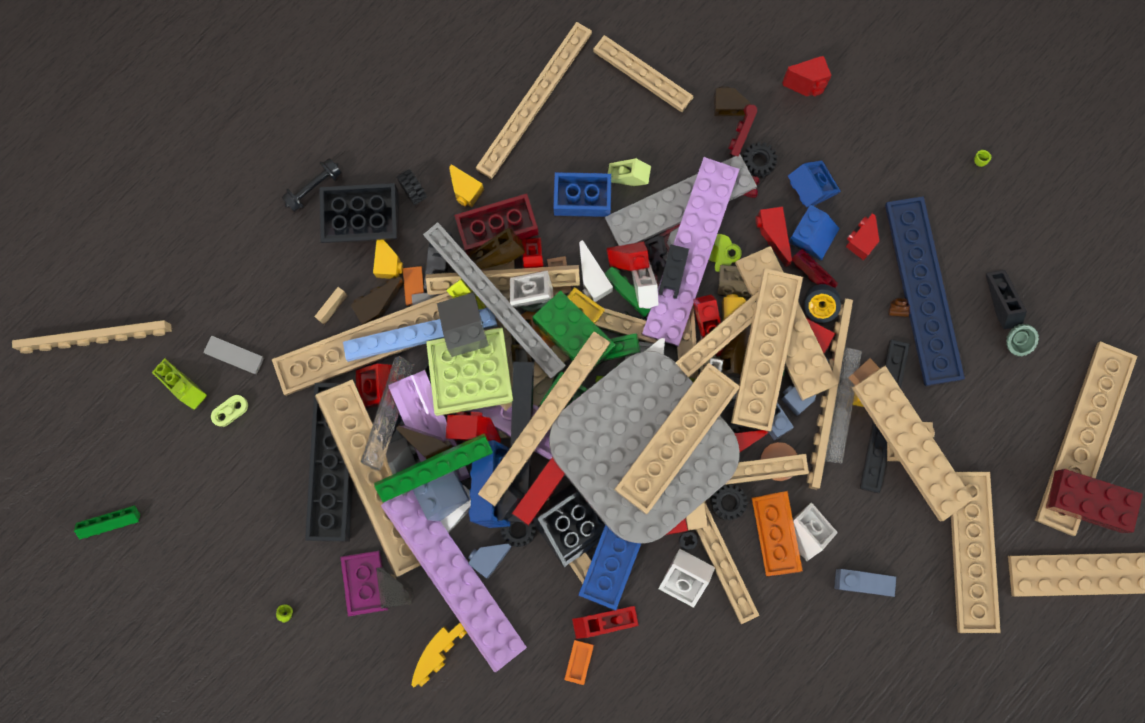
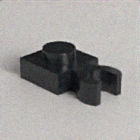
M659 235L645 241L648 259L653 260L652 268L658 272L660 263L665 268L666 260L663 256L668 254L664 238Z

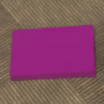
M381 551L340 557L348 616L388 610Z

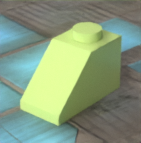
M637 158L609 163L608 174H611L612 183L630 186L645 185L649 182L651 166Z

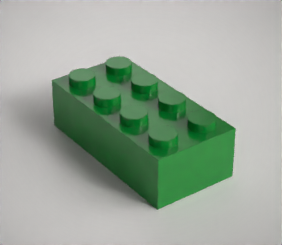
M561 290L533 316V323L571 361L574 360L593 332L608 340L610 345L591 372L615 349V344Z

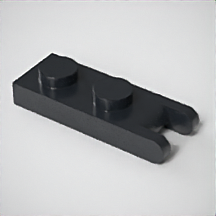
M670 245L658 295H662L665 288L675 291L673 298L677 299L689 252L688 248Z

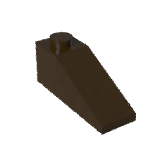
M507 228L467 255L479 269H485L510 263L524 254L525 250L521 239L510 228Z
M400 423L396 426V429L426 459L455 447L448 439L444 441L441 437Z

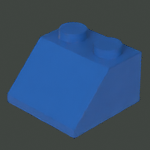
M823 161L804 163L788 175L791 186L796 189L800 196V201L806 207H809L810 204L816 206L841 192Z
M810 204L791 236L789 243L822 260L840 228L827 213Z

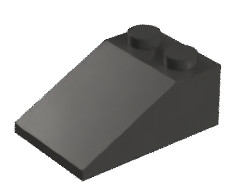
M474 292L437 303L444 339L451 357L489 346Z

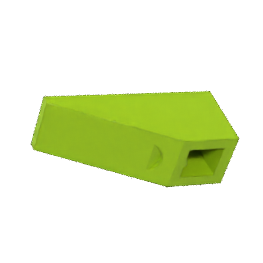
M165 358L152 372L181 402L194 410L207 396L194 382Z

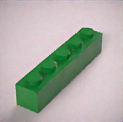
M611 267L605 273L611 285L646 318L651 308H639L634 285H630L628 279L625 276L622 277L617 268Z
M134 505L77 522L74 532L79 540L99 535L103 532L139 522L140 513Z

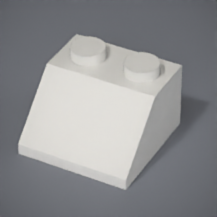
M548 270L510 278V303L514 307L544 303L553 298V287Z
M812 502L793 518L799 554L806 561L821 552L838 533Z
M679 549L659 589L694 608L709 584L715 567Z

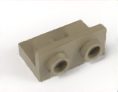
M720 265L717 293L726 296L734 294L740 297H751L737 266Z

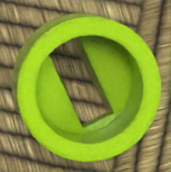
M986 150L978 151L974 157V162L979 167H984L991 160V154Z
M280 605L276 611L277 620L283 623L288 622L292 617L293 609L289 605Z

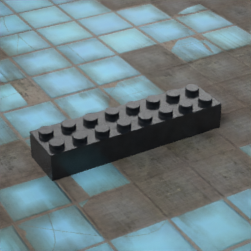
M315 383L306 541L350 542L353 480L315 397L316 394L343 383Z

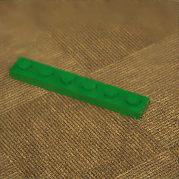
M482 434L374 483V487L384 503L492 454L493 450L485 434Z

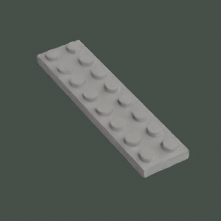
M740 154L738 157L735 156L722 162L723 164L740 169L729 201L757 188ZM698 174L606 216L605 220L618 246L645 241L680 224Z

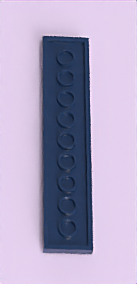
M924 196L887 202L885 208L905 299L910 305L909 317L924 385L930 386L964 380L965 377Z

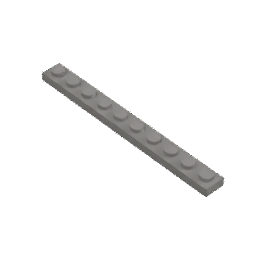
M438 222L423 234L551 379L566 367Z

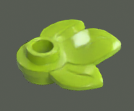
M717 234L709 260L716 262L715 271L719 272L720 265L731 266L732 262L739 260L742 251L738 245L731 242L728 236ZM734 249L735 255L729 256V250Z

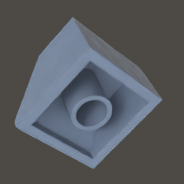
M455 471L412 489L427 520L432 521L443 520L470 500Z

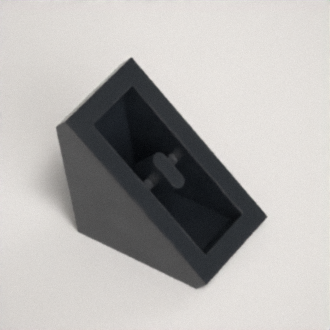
M512 484L496 504L498 521L510 519L513 511L524 497Z

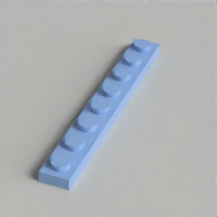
M488 308L479 310L484 329L498 327L495 315ZM440 319L344 341L345 358L348 362L426 344V341L442 339L444 335Z

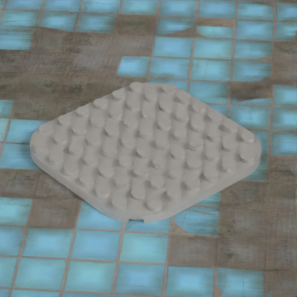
M656 352L637 353L620 363L563 409L553 423L549 436L550 452L559 468L606 526L619 538L633 543H649L666 535L726 484L735 473L739 462V445L736 436L719 415L648 514H644L614 490L693 383L675 361Z

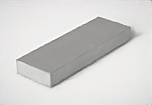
M214 336L210 337L203 352L257 375L264 360L263 356Z

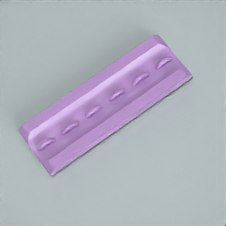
M425 370L388 385L406 426L441 437L444 441L446 440L447 421L444 415L436 416L434 413L432 387ZM448 439L454 446H457L454 439ZM415 448L420 461L422 462L426 460V458ZM466 466L455 470L460 481L470 477Z

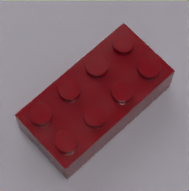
M527 194L454 215L466 254H469L507 228H510L521 240L539 235Z
M1061 469L1054 472L1045 508L1120 533H1134L1143 494L1067 469Z

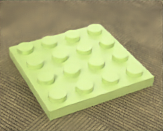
M503 328L485 331L489 346L451 357L448 352L444 338L426 341L434 413L436 416L512 403V385Z

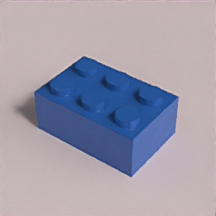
M555 172L554 216L606 217L610 215L611 174Z

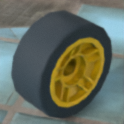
M819 284L807 291L804 297V310L811 320L820 323L829 322L836 318L840 312L841 298L834 287ZM824 301V306H821L819 302Z

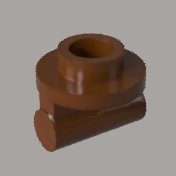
M896 298L891 301L888 315L909 317L910 305L907 303V300Z

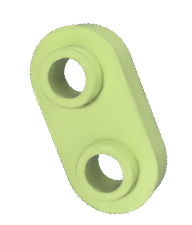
M240 395L230 397L213 410L211 414L212 422L220 427L229 425L247 411V400ZM240 402L241 407L237 409L236 404ZM225 414V419L221 421V415Z

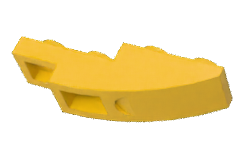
M461 623L451 631L446 626L443 627L430 641L416 666L411 684L413 687H416L418 684L422 687L430 679L428 675L433 670L437 673L445 665L443 661L446 657L442 651L444 650L445 653L455 645L453 641L458 636L461 639L467 634Z

